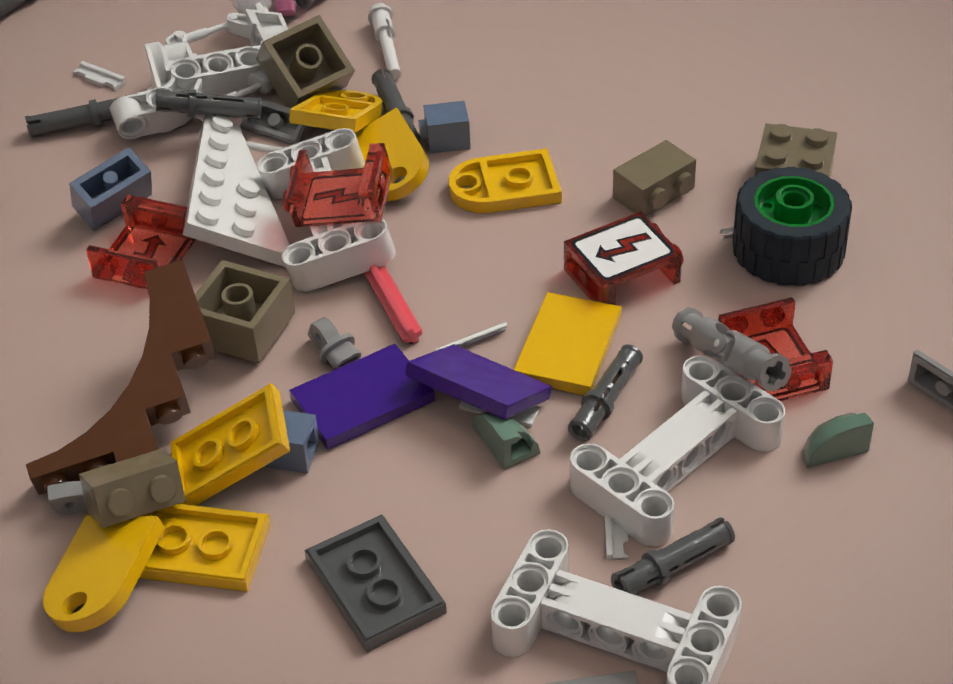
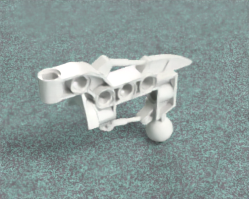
M232 0L233 6L238 13H229L227 15V22L210 28L205 27L187 34L184 31H175L165 39L166 45H162L160 42L144 44L151 72L152 87L146 88L147 91L120 97L111 104L109 109L119 135L124 139H136L156 133H167L185 125L193 118L187 117V113L156 111L157 89L188 92L189 89H196V93L239 97L254 91L264 94L271 92L274 87L257 62L256 57L263 41L288 30L281 13L268 11L273 0ZM227 29L229 33L249 38L252 45L197 55L192 53L189 43ZM195 114L194 117L204 119L205 115Z

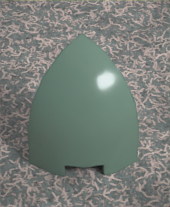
M484 412L477 414L473 418L472 427L504 469L541 453L538 443L528 430L512 417L504 420Z
M851 412L836 416L818 425L806 441L803 457L807 468L868 452L874 422L866 413L856 414Z

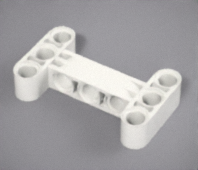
M342 128L270 152L259 159L257 169L269 197L280 200L300 193L305 206L309 188L313 181L352 176L363 169L365 160L354 131ZM340 194L320 197L317 200L337 198L335 205L343 204ZM370 217L374 219L359 220L353 223L339 221L310 224L313 237L289 245L282 254L283 263L294 288L302 292L312 291L370 271L369 267L373 265L379 268L390 263L396 255V249L385 220L380 217Z
M693 356L683 364L681 399L686 406L620 459L603 447L590 443L579 445L571 452V492L603 517L604 513L611 517L612 522L643 545L658 547L669 542L673 533L675 503L673 497L668 492L732 438L735 437L745 445L760 452L773 451L782 442L786 410L783 403L708 356Z
M546 529L534 533L529 539L492 606L493 647L498 653L508 657H518L530 650L542 628L667 672L666 684H718L738 638L742 601L735 590L726 586H712L702 593L693 614L571 574L569 573V544L567 538L557 530Z

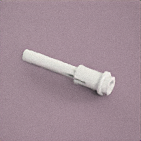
M377 3L370 8L368 21L373 25L376 40H380L386 69L390 70L395 80L401 76V71L393 43L395 30L391 22L393 12L387 5Z

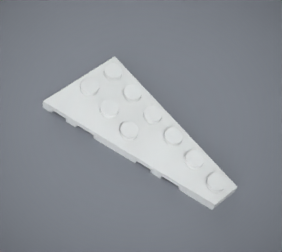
M205 115L200 130L183 235L285 267L282 254L290 244L239 124L232 122L224 116Z

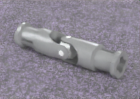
M688 307L678 312L673 319L672 329L677 339L685 343H691L692 347L706 356L714 357L719 363L746 379H757L758 384L767 391H776L784 387L790 379L792 369L789 359L781 354H771L766 346L740 332L730 330L726 325L714 318L703 317V314L697 309ZM683 323L692 326L691 330L684 327Z

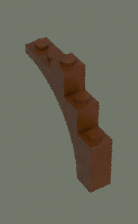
M183 260L144 271L150 304L149 330L142 358L129 385L118 400L87 432L58 451L26 464L30 481L38 495L48 494L47 486L80 481V473L158 450L159 448L151 426L159 423L164 425L171 424L180 420L183 415L191 413L177 371L185 368H200L208 361L216 359Z

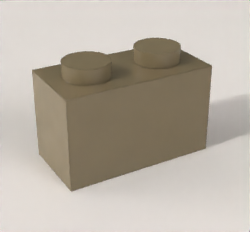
M665 140L613 169V198L636 215L644 218L695 188L696 159L668 140Z
M162 449L79 474L88 514L102 528L186 501L178 463Z

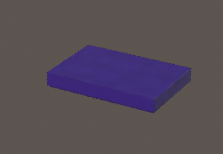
M392 344L289 390L291 401L300 413L316 415L319 439L327 449H331L434 402L435 392L432 387L405 375L407 361L409 360L396 344Z
M454 344L407 361L405 370L407 377L504 420L549 400L552 386Z

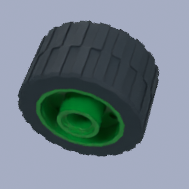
M777 167L755 174L754 177L744 182L743 187L737 193L732 242L733 253L737 257V262L753 276H757L769 283H777L778 285L803 286L829 278L841 267L845 258L852 212V201L849 199L848 192L835 179L833 180L824 173L808 168Z

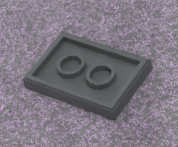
M379 515L304 550L306 561L366 652L447 613L445 601L383 515Z

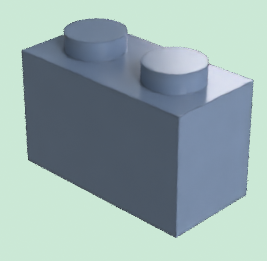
M130 147L69 183L72 207L93 231L152 195L151 171Z

